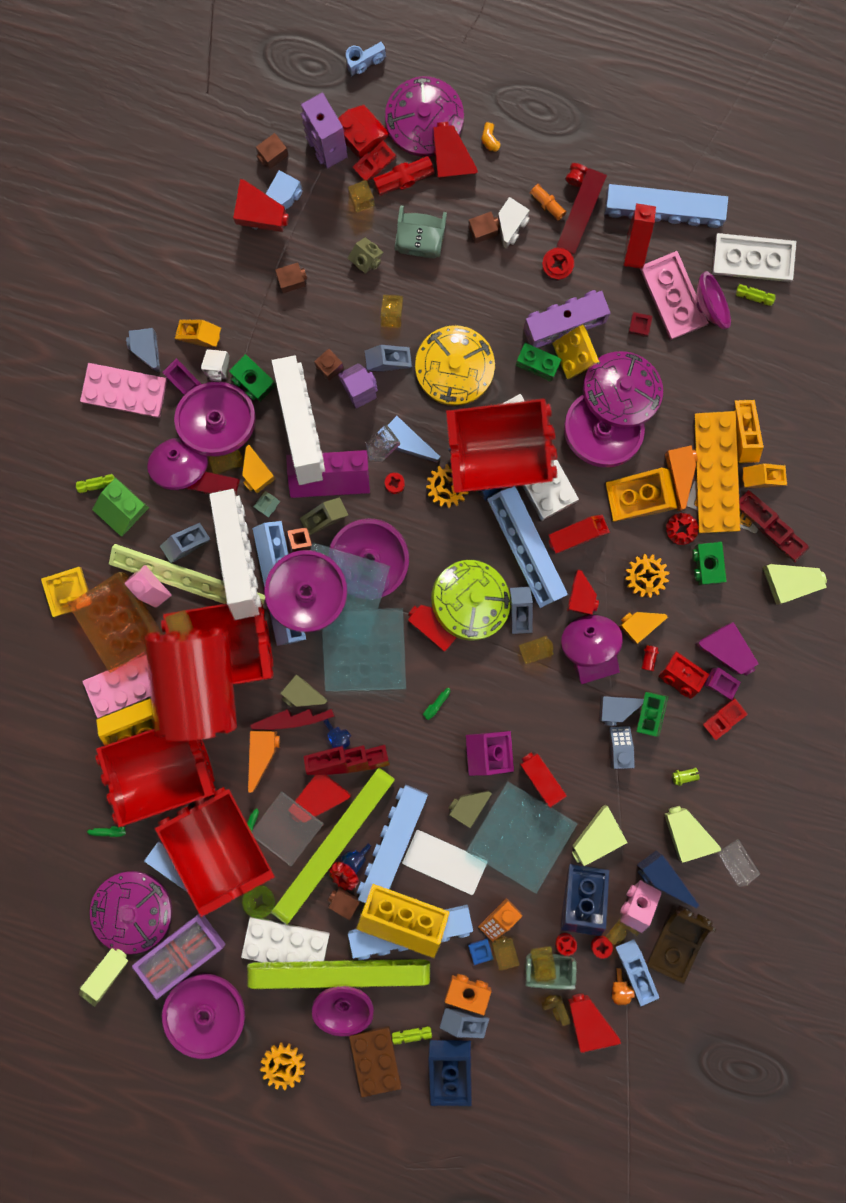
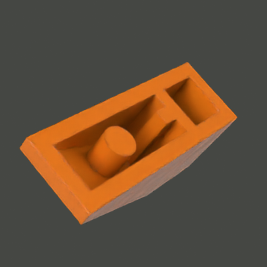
M692 445L669 450L665 453L678 512L686 509L696 462L698 461L697 453L695 450H692Z
M250 731L248 792L250 793L254 792L276 752V748L280 747V736H277V731Z

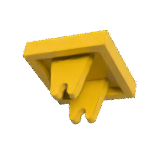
M584 325L576 327L552 342L557 356L561 358L560 363L567 379L575 377L599 362Z
M81 567L41 579L53 617L93 605Z

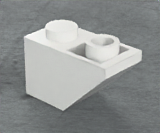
M510 197L498 213L502 243L506 249L509 244L513 245L519 236L517 232L521 227L524 229L530 220L528 217L529 209Z
M206 351L201 369L209 377V380L220 382L221 379H227L229 354L227 351Z

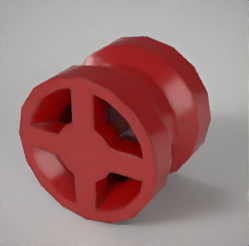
M572 163L570 173L566 175L565 180L573 186L581 187L588 168L578 163Z
M395 472L387 475L385 478L387 491L391 494H399L403 491L405 486L403 476Z
M562 933L556 938L555 945L562 955L570 956L576 951L577 943L571 934Z
M603 935L596 936L591 942V949L597 957L604 959L611 955L613 946L607 937Z

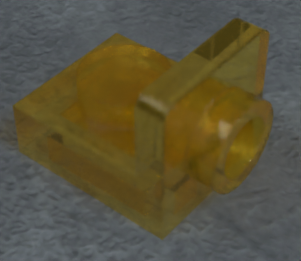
M383 295L381 309L382 326L401 327L403 296Z
M238 449L222 456H208L214 474H221L233 468L243 467L242 455Z
M547 636L519 645L525 664L553 655V644Z
M620 918L606 937L615 945L617 941L621 942L627 935L625 931L627 929L636 936L639 935V932L620 922Z
M552 947L531 949L536 982L555 980L556 965Z
M561 995L546 997L545 1001L542 1002L543 1009L547 1010L556 1007L552 1009L556 1021L561 1020L562 1026L570 1024Z

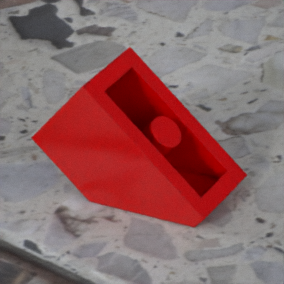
M577 570L567 610L592 615L593 611L597 612L599 600H596L597 594L583 572Z

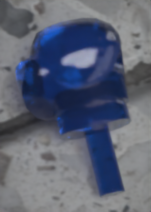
M328 719L323 721L330 731L327 733L332 747L343 746L344 749L350 745L349 738L351 737L347 729L340 730L339 727L334 729Z
M367 844L360 853L357 850L345 853L341 858L343 860L342 863L351 867L357 874L366 861L363 856L372 846Z

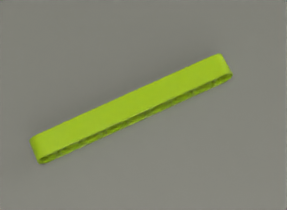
M381 768L376 770L271 912L286 925L290 922L395 779Z
M424 959L255 962L247 965V986L252 989L420 986L430 983V961Z

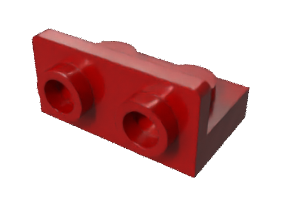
M676 651L658 677L667 685L678 690L681 695L692 699L700 692L709 674Z

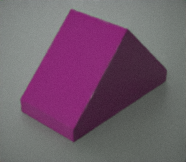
M177 358L162 372L184 395L191 389L201 385Z
M712 668L704 686L732 700L741 682L720 668Z

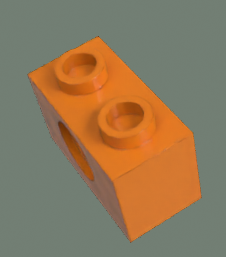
M462 974L452 975L446 992L445 1003L484 1015L492 992L491 987H488V983L480 980L476 982L470 981L469 977ZM468 988L472 989L474 995L472 997H465L463 991Z

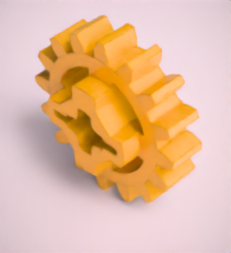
M448 464L445 465V469L438 466L437 473L433 470L431 471L433 478H427V481L431 483V485L426 486V489L431 490L428 496H434L433 503L439 501L440 507L444 503L447 504L448 508L451 507V503H454L457 507L458 500L464 502L465 499L462 495H468L469 492H460L456 495L453 485L451 486V492L447 488L443 489L445 486L444 481L448 482V484H453V478L448 477L446 474H452V469H449ZM439 477L441 480L440 485L434 488L435 481ZM439 495H447L449 499L441 498Z
M643 554L642 560L637 556L635 557L636 563L629 562L631 569L625 570L629 574L625 580H630V584L627 587L634 588L633 594L639 591L640 597L647 593V597L651 598L652 592L657 596L659 595L658 589L665 590V586L662 584L669 582L665 578L669 572H664V568L667 565L660 564L661 558L655 561L653 554L649 559H647L646 554ZM641 564L639 573L634 574L637 566ZM651 564H653L654 566H656L657 569H658V571H655V570L651 567ZM646 571L647 574L655 575L649 578L648 581L647 578L639 577L645 574ZM660 578L658 584L653 588L655 579ZM636 581H639L641 584H643V588L639 587L636 584Z
M280 1043L278 1049L273 1045L271 1047L272 1052L267 1050L265 1052L267 1058H262L261 1061L265 1065L260 1070L266 1072L263 1075V1079L269 1078L268 1085L270 1086L275 1083V1089L282 1085L283 1089L286 1090L288 1084L293 1088L295 1081H301L299 1075H304L305 1072L301 1067H304L306 1063L305 1061H300L303 1058V1054L297 1055L298 1048L290 1049V1043L286 1048L283 1046V1043ZM274 1058L275 1065L270 1068V1060ZM280 1063L287 1065L286 1070L283 1067L279 1068ZM296 1065V1072L293 1075L291 1068Z

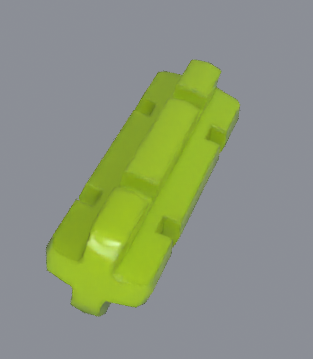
M742 284L736 290V295L739 297L746 296V299L759 303L764 302V304L772 306L775 301L774 294H765V291L751 287L748 289L747 286Z
M113 474L105 475L104 478L101 476L88 479L86 482L79 481L76 482V489L79 493L87 492V490L105 488L115 477Z
M423 1027L422 1030L417 1028L405 1030L403 1033H400V1031L392 1033V1041L395 1045L402 1044L403 1041L408 1043L420 1041L421 1038H424V1040L432 1038L430 1027Z

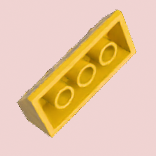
M151 698L97 719L98 735L103 744L108 745L154 729Z
M372 884L356 930L434 958L440 946L450 912Z

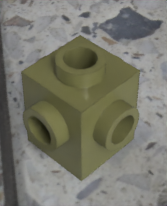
M365 237L355 244L348 259L359 270L367 273L371 269L375 270L380 265V258L384 252Z

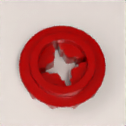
M563 248L549 250L542 262L544 273L550 278L557 280L567 278L574 268L573 256ZM554 258L558 262L564 261L561 265L562 270L559 267H553L555 264Z
M686 513L675 514L669 519L666 526V532L670 540L679 545L691 543L697 537L699 529L696 519ZM679 523L682 525L689 524L686 534L684 532L675 533L680 528Z
M335 862L329 868V876L333 878L332 882L338 884V887L341 886L345 891L347 889L352 891L358 885V877L348 865Z

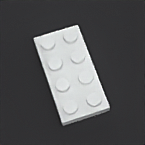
M717 233L715 237L712 274L792 282L796 241Z
M251 916L241 958L259 962L324 961L330 933Z

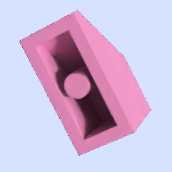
M146 565L130 576L124 583L139 600L155 608L171 596L170 592Z

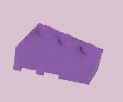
M359 363L337 374L356 409L377 398V382L372 372L367 373L366 369Z

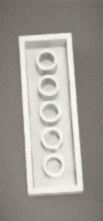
M296 355L272 360L298 483L302 485L323 480L322 472H325L302 364L301 362L297 363Z
M519 394L502 404L522 402L524 399ZM554 460V466H557L558 478H554L553 482L522 485L541 521L579 500L557 460Z
M234 489L211 493L210 500L228 606L235 620L259 615L258 607L262 606L260 596L257 593L258 583L253 572L255 566L250 554L252 549L250 540L247 537L249 532L247 523L244 520L246 515L240 495L236 496Z

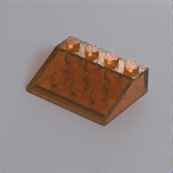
M125 572L114 574L68 604L109 673L146 654L144 637L147 636V633L159 632L160 635H163L144 602L139 600L124 584L129 579Z

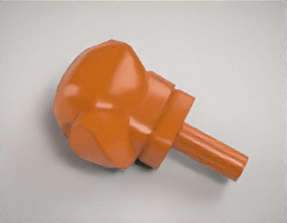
M616 968L617 982H613L612 999L617 1005H627L631 1002V998L635 997V992L631 986H628L627 981L623 982L622 969Z

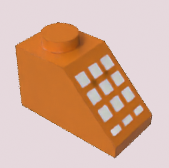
M506 898L478 928L493 942L506 933L522 917V914Z

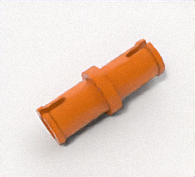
M539 184L531 190L530 194L542 204L541 207L544 210L547 209L558 221L564 217L567 211L555 201L553 195H549Z

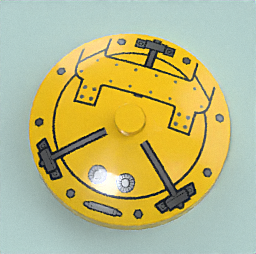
M447 326L431 333L419 347L415 361L416 376L424 392L433 400L450 406L465 405L481 397L490 386L495 369L494 355L488 342L476 331L463 326Z

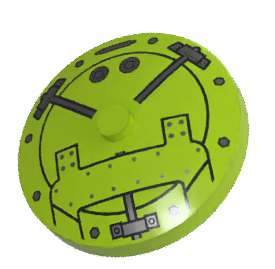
M463 560L450 565L438 576L432 589V608L438 622L446 631L460 639L474 641L487 638L496 633L508 618L511 604L508 587L502 576L494 568L483 562Z

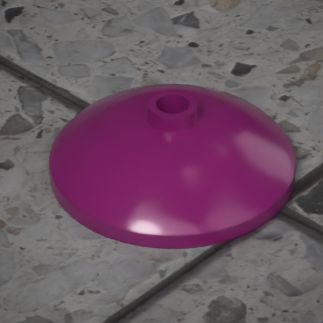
M706 271L700 275L698 280L697 308L715 326L727 329L731 326V316L726 298L714 276Z
M173 438L161 443L153 450L148 459V473L153 482L162 488L169 490L183 489L193 485L203 476L207 468L208 459L207 456L195 453L187 448L180 438Z
M587 615L574 620L565 628L561 639L562 649L566 657L573 663L585 667H596L610 662L620 652L623 642L622 633L618 625L611 619L599 615Z
M347 986L333 987L325 990L318 995L312 1006V1017L315 1024L324 1032L335 1036H350L363 1031L370 1025L374 1015L373 1003L364 992Z

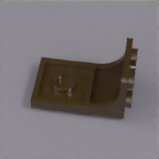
M672 905L646 965L684 984L703 941L711 931L715 933L716 928L712 925L713 922L709 918L698 914L696 917L694 916L695 913L691 912L690 909L679 905L678 908Z

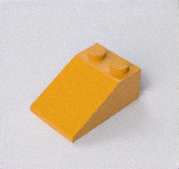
M658 468L606 482L613 521L678 509L669 469Z

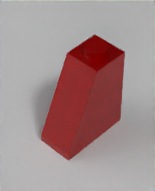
M449 122L437 123V127H433L437 177L478 173L477 167L454 125L449 126Z
M240 179L233 216L235 224L283 232L284 226L288 225L289 214H286L285 207L247 181Z
M636 203L627 233L623 266L644 268L655 222L656 206Z
M603 514L591 516L549 534V545L553 551L555 550V553H561L609 534L610 531Z
M424 605L414 606L408 613L410 617L408 621L444 652L457 638L441 626L434 614L433 608Z
M530 752L521 758L523 761L520 763L521 767L549 807H552L567 796L538 753L533 755Z
M315 775L289 808V811L292 812L290 816L298 822L301 820L306 822L348 800L352 794L329 776Z
M576 994L572 996V999H568L578 1047L581 1053L621 1044L616 1032L588 995Z

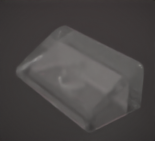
M384 425L366 443L370 461H384L401 444L388 425Z
M739 840L718 852V855L739 887L750 884L760 875Z

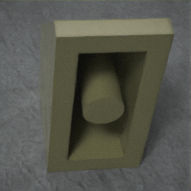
M339 497L323 502L302 516L300 520L304 528L307 527L310 536L339 522L348 516V513Z
M296 675L281 692L284 696L282 700L290 707L293 704L295 706L326 704L328 702L324 696L299 675Z
M489 790L460 796L458 800L454 798L448 807L451 810L449 815L471 828L492 793Z

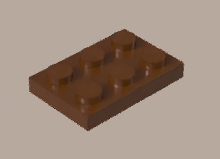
M387 1026L350 1035L349 1038L361 1097L402 1089L390 1027Z

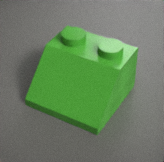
M114 478L101 492L92 510L122 537L149 507L120 480Z

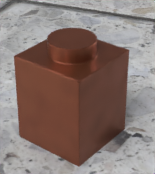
M276 133L256 146L258 152L256 157L262 165L266 164L269 169L288 156L287 148Z
M492 212L469 219L468 226L475 244L498 235L500 224L498 218L493 217Z
M298 263L275 269L283 294L306 287L304 282L307 279L304 268L300 269Z
M330 349L326 350L314 361L316 367L328 381L344 368L343 363Z
M307 527L287 531L285 540L288 554L311 550L312 544Z
M339 887L337 892L333 890L328 899L330 902L328 908L350 920L360 900Z

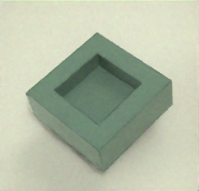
M265 491L254 505V508L269 517L275 511L280 501Z

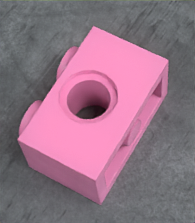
M641 880L635 886L631 885L627 892L629 899L623 904L620 911L623 914L620 922L641 933L650 926L662 891Z

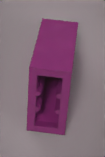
M734 622L723 626L695 643L698 648L737 675L744 674L746 676L755 671L754 667L759 664Z

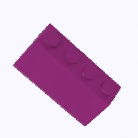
M367 450L322 453L325 472H322L323 480L302 485L298 483L293 456L286 455L290 498L370 493Z

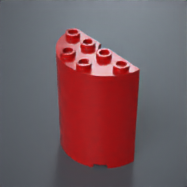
M545 399L446 411L454 493L553 482L554 478H558L557 466H554V460H557V450L552 445V440H555V429L553 425H550L549 417L552 416L551 405L546 404Z
M262 601V607H258L259 615L235 620L228 603L163 614L164 620L161 621L163 633L166 632V635H168L169 631H180V634H189L188 631L192 629H201V632H209L211 628H222V631L228 630L233 685L273 678L272 648L267 620L265 621Z
M211 628L209 632H201V629H192L188 631L189 634H180V631H169L168 635L151 632L147 633V636L144 637L154 732L157 738L166 737V740L169 741L200 740L216 737V732L227 734L237 728L228 630L222 631V628Z
M154 729L96 749L97 755H95L98 766H101L103 774H101L104 786L108 785L110 793L107 794L109 804L113 805L115 812L112 814L113 820L119 827L215 794L214 774L202 739L169 741L166 740V737L157 738Z
M224 787L215 791V797L211 799L206 797L195 802L196 807L191 809L189 805L176 812L177 817L172 820L170 817L159 821L160 826L155 828L201 917L275 877L230 790H225Z

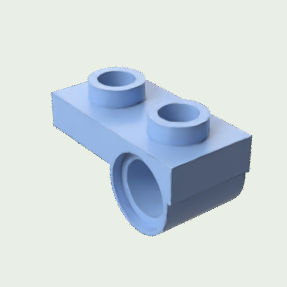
M382 42L364 52L358 46H351L346 51V62L351 75L364 72L368 66L378 64L386 57L385 47ZM353 56H357L360 58L357 61L351 60Z

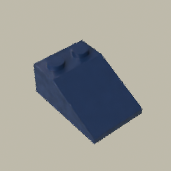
M655 851L637 864L640 868L637 872L647 884L651 883L658 889L695 908L699 907L697 901L661 853Z
M569 864L562 907L561 930L596 936L603 934L606 930L609 870Z
M430 1040L431 1106H472L471 1041Z

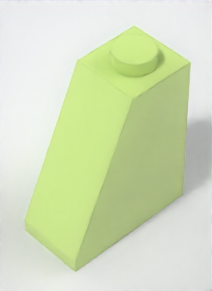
M774 564L763 567L776 605L827 588L825 584L827 583L824 572L820 571V568Z
M604 805L601 807L573 844L575 851L572 854L577 863L581 862L585 866L627 843L608 806Z
M676 806L668 809L669 812L664 814L680 862H687L721 851L720 846L687 809Z
M112 948L80 988L79 995L95 1007L127 965V955L119 949L115 951Z

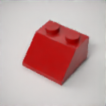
M365 105L348 109L338 118L343 126L346 145L359 159L366 153L371 152L381 141H384L390 135Z

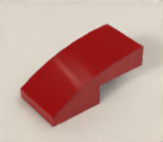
M381 141L369 154L366 153L353 168L367 182L388 166L397 155L384 141Z
M734 698L711 716L703 725L713 738L717 740L732 729V726L747 716L748 713Z

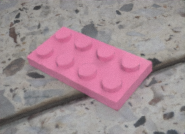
M678 251L644 264L643 269L640 268L670 340L708 325L704 313H700L697 308L698 298Z
M88 363L80 402L160 418L167 378Z
M146 655L83 680L97 718L151 697Z

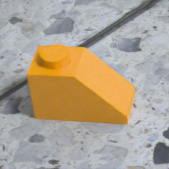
M179 320L175 339L204 347H216L220 339L221 327L204 320Z
M248 445L245 451L243 477L246 480L243 483L250 492L254 489L258 493L276 478L251 446Z
M773 464L743 467L744 486L747 488L787 486L786 467Z
M629 612L621 619L623 623L619 627L634 644H638L668 617L666 614L643 612L631 614Z

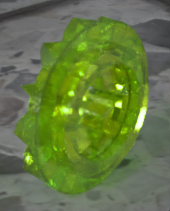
M258 886L244 894L242 904L249 916L264 918L274 909L275 898L273 892L266 886ZM263 894L262 901L265 902L264 905L261 904L255 909L256 902L254 898L258 899Z

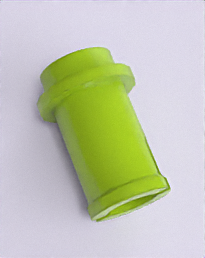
M697 768L685 771L676 770L675 773H672L674 784L682 786V783L699 781V774L693 775L698 773Z

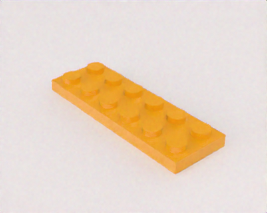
M736 411L696 413L699 533L740 532Z

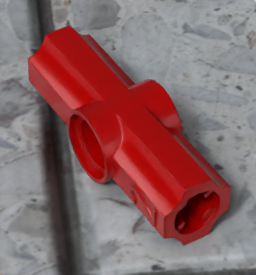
M427 156L410 164L406 162L395 166L392 171L373 178L377 192L381 196L398 188H409L416 181L435 174L432 162Z

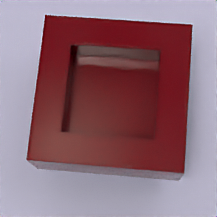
M633 312L628 333L648 337L653 316Z

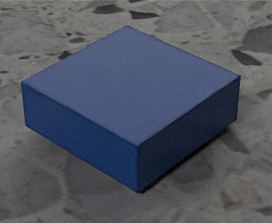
M488 939L468 944L474 965L494 960Z

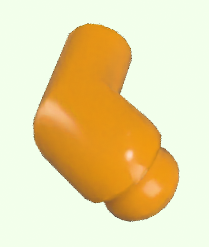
M486 122L481 140L488 150L496 152L500 149V142L492 135L494 124Z

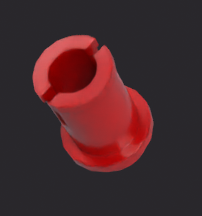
M646 645V649L643 650L645 655L641 669L654 671L656 657L659 654L658 647Z

